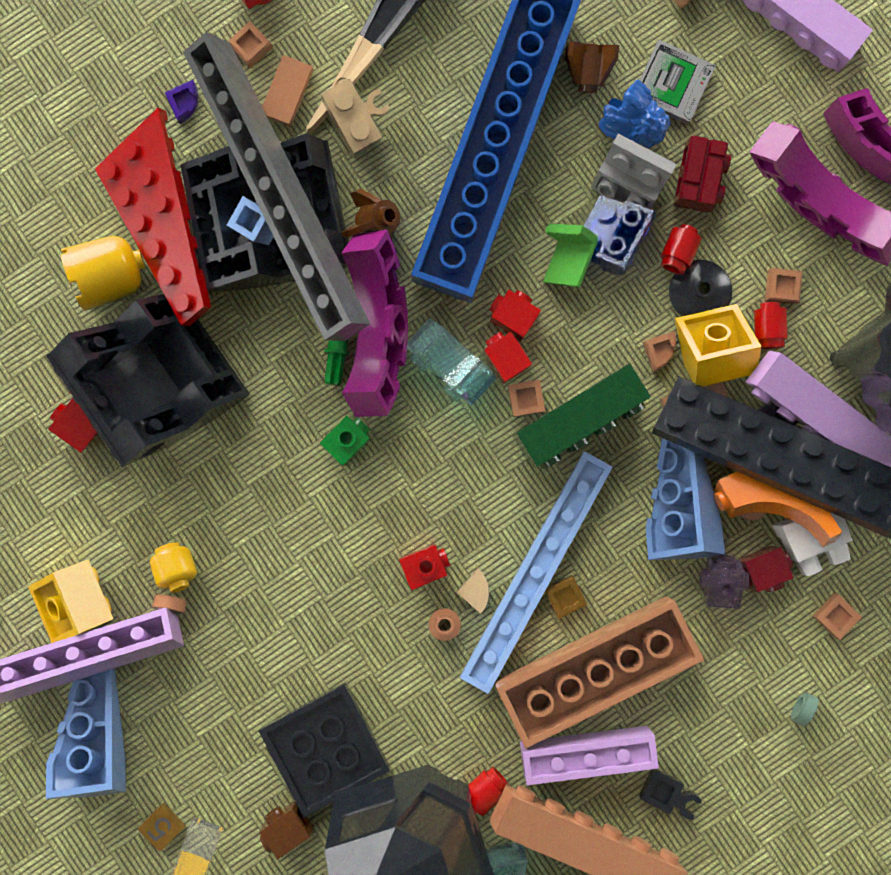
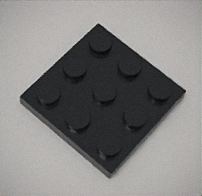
M346 682L258 730L304 818L334 802L335 793L367 784L388 773L391 769Z

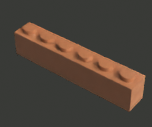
M505 785L489 820L495 834L590 875L688 874L678 862L680 858L675 853L665 848L657 851L651 848V844L637 836H633L632 839L622 835V831L610 824L605 823L602 827L593 823L594 820L583 812L576 811L575 814L565 810L561 803L553 799L547 798L546 802L538 799L533 791L520 785L517 786V789Z

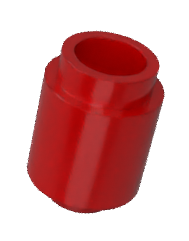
M681 224L680 227H673L661 253L662 261L660 266L669 272L683 275L685 270L691 267L701 244L702 238L698 235L699 231L686 224Z
M780 302L761 303L760 309L754 310V335L760 343L761 349L785 347V340L788 339L787 308L780 307Z
M494 766L488 771L484 769L468 784L475 815L477 813L481 816L486 815L498 803L505 785H509L505 777Z

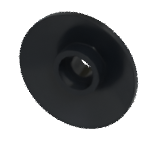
M693 260L691 267L686 269L683 275L674 273L669 285L671 304L680 316L729 306L732 299L731 280L725 270L718 264L708 260ZM699 284L707 285V294L699 292Z

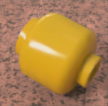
M178 542L165 544L155 549V555L151 557L149 564L156 586L161 589H170V593H177L189 588V582L197 575V569L190 549L180 546Z

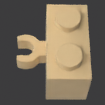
M349 78L322 93L321 101L351 155L355 157L381 141L382 136L371 116H384L388 113L390 107L386 105L379 109L374 106L373 100L382 94L380 89L372 91L368 95L367 101L363 103Z

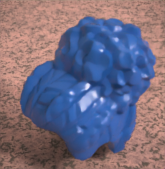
M639 79L635 80L626 90L623 101L611 98L609 105L606 104L604 106V117L598 123L599 128L607 137L616 139L617 135L620 134L645 148H651L661 143L671 124L669 115L665 113L663 108L658 107L657 102L652 100L650 89Z

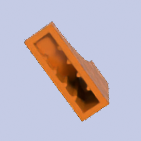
M738 471L718 480L715 493L713 494L714 500L721 511L725 510L730 519L747 513L780 515L793 520L807 529L822 547L834 543L842 534L840 527L830 512Z

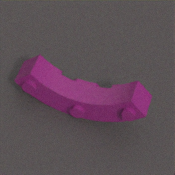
M868 88L838 97L823 113L832 133L845 151L860 166L875 177L891 185V127L887 124L889 120L875 103Z
M772 121L749 152L761 174L768 179L772 177L779 185L775 191L795 211L833 239L840 235L853 243L851 246L853 251L888 266L891 262V210L888 211L868 201L847 187L838 175L831 173L808 147L799 128L792 124L783 125Z
M380 230L354 235L342 251L343 258L351 275L355 294L370 322L369 326L358 332L353 368L348 382L342 391L355 417L389 415L400 388V383L397 380L399 366H405L408 309L405 286H399L396 270L399 268L400 263L388 230Z

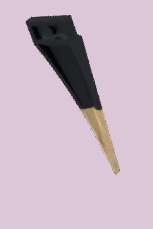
M376 0L357 41L330 89L349 78L354 85L426 0ZM321 102L307 125V131L310 135L329 115L323 102Z

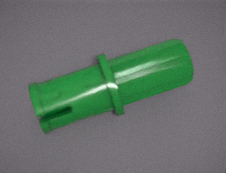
M348 339L346 341L329 340L328 348L324 349V353L328 354L324 382L328 385L339 386L342 383L345 357L350 355L347 352Z

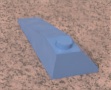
M662 438L657 468L660 470L657 489L653 488L651 499H655L652 517L647 518L646 523L648 560L699 559L725 555L722 521L713 497L714 492L704 456Z
M115 668L73 681L68 695L69 704L63 722L60 721L57 729L59 735L53 753L50 752L46 763V799L95 797L126 792L125 751Z

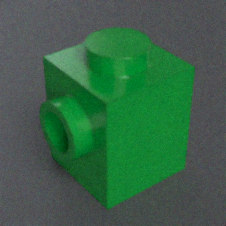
M346 415L320 444L342 466H346L372 440L367 435L371 429L359 417L352 420Z

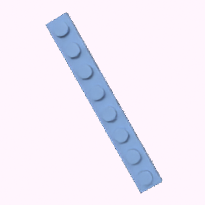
M585 451L582 452L460 675L462 680L489 694L613 468L612 466Z

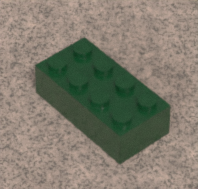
M631 363L519 430L512 437L531 468L540 466L541 469H547L561 460L559 453L567 449L569 453L574 452L588 444L590 441L587 436L593 432L596 436L602 435L618 425L615 420L616 418L621 416L624 420L645 409L646 406L643 402L651 398Z

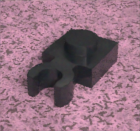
M651 769L638 795L641 800L668 814L671 813L675 806L683 817L691 820L694 818V815L690 810L685 809L686 803L688 801H695L701 804L702 802L700 797L693 791L681 792L684 787L682 781L659 769Z

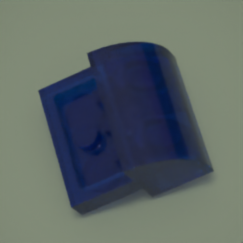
M600 194L583 225L598 235V242L590 262L600 265L603 271L615 275H624L656 218V212L628 200L625 203H621Z

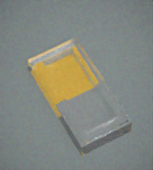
M194 817L190 823L171 875H207L224 828Z

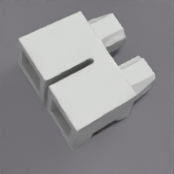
M831 513L842 534L834 543L822 547L807 529L793 520H783L773 524L772 527L776 536L781 538L791 560L796 563L802 575L811 576L822 570L817 558L818 554L826 552L830 564L833 565L851 559L846 543L853 540L844 518Z

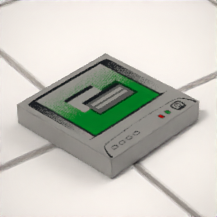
M658 40L640 81L650 89L652 100L657 102L658 107L663 108L670 118L688 125L716 65Z

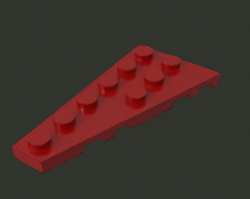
M157 108L95 168V171L180 324L190 326L212 307L203 269L198 268L195 250L198 249L196 238L191 236L188 221L191 220L182 177L180 171L175 168L172 155L175 147L173 139L168 137L165 123L169 122L167 112Z

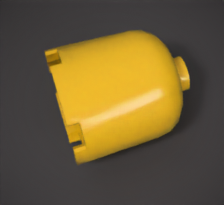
M108 236L61 249L63 253L61 254V259L69 283H77L81 295L75 297L84 311L130 296L141 285L142 276L140 270L146 268L140 250L133 251L130 244L122 237Z

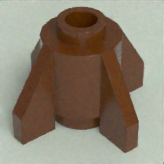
M569 42V45H566L565 60L573 80L572 85H579L578 92L597 93L598 87L605 86V81L618 60L620 45H598L580 42Z
M363 189L351 192L350 195L356 208L360 207L355 216L356 225H352L341 232L343 238L351 237L361 232L388 230L392 240L400 223V212L396 204L390 200H381Z

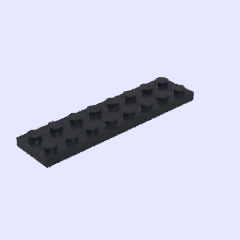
M678 376L653 428L652 434L891 539V467L703 386L695 385V383Z

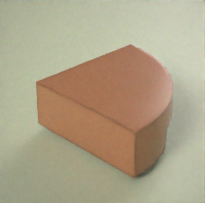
M675 331L643 342L652 372L664 367L672 357L676 346Z

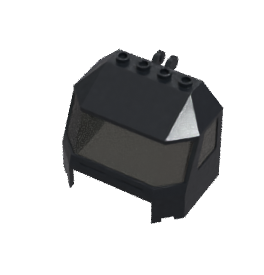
M428 764L335 793L325 844L328 875H494L471 802L469 785L442 774L441 770Z

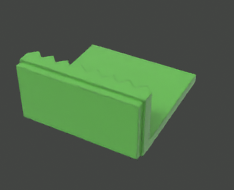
M549 224L545 232L557 240L558 244L543 282L580 288L597 245L598 235L582 225Z

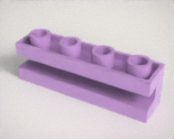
M648 726L547 738L528 748H525L523 742H520L523 772L527 785L659 769L655 735Z

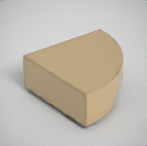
M477 568L457 590V593L480 614L487 605L489 587L484 574Z

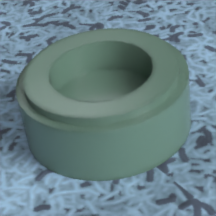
M807 692L802 693L793 706L791 720L805 727L817 710L818 698Z

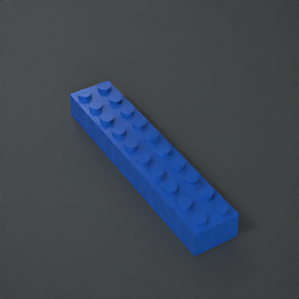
M581 0L511 1L412 270L411 279L413 283L472 303L578 13Z

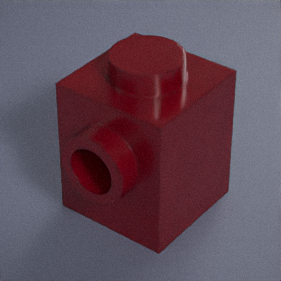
M769 546L736 559L747 588L757 593L765 589L766 592L777 591L785 587V581L794 578L790 570L793 568L792 560L789 554L782 550L781 547Z

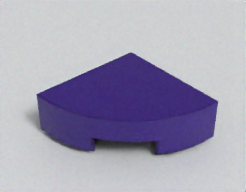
M194 80L164 92L179 124L188 120L197 107L198 89Z

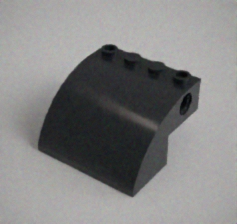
M305 133L281 142L280 144L342 268L347 267L342 251L349 242L348 237L343 238L341 234L346 228L328 141ZM224 147L181 164L193 233L198 247L197 253L200 268L203 269L207 290H243L295 281L274 236L269 245L257 243L227 226L242 196L256 203L230 147Z
M164 294L135 300L113 323L68 333L46 355L55 373L62 379L75 402L82 408L92 427L99 433L110 449L112 456L117 459L121 467L157 453L189 436L221 416L250 394L199 319L190 326L181 325Z

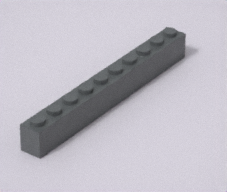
M205 32L183 53L324 340L346 341L369 326L370 322L231 44Z

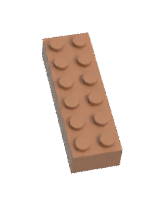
M665 596L497 679L495 685L525 748H528L704 661V658L675 600Z

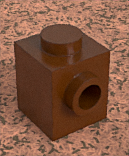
M293 801L283 809L277 806L264 817L265 822L259 833L265 850L269 853L273 852L278 860L310 838L314 824L308 816L305 818L302 816L296 802Z

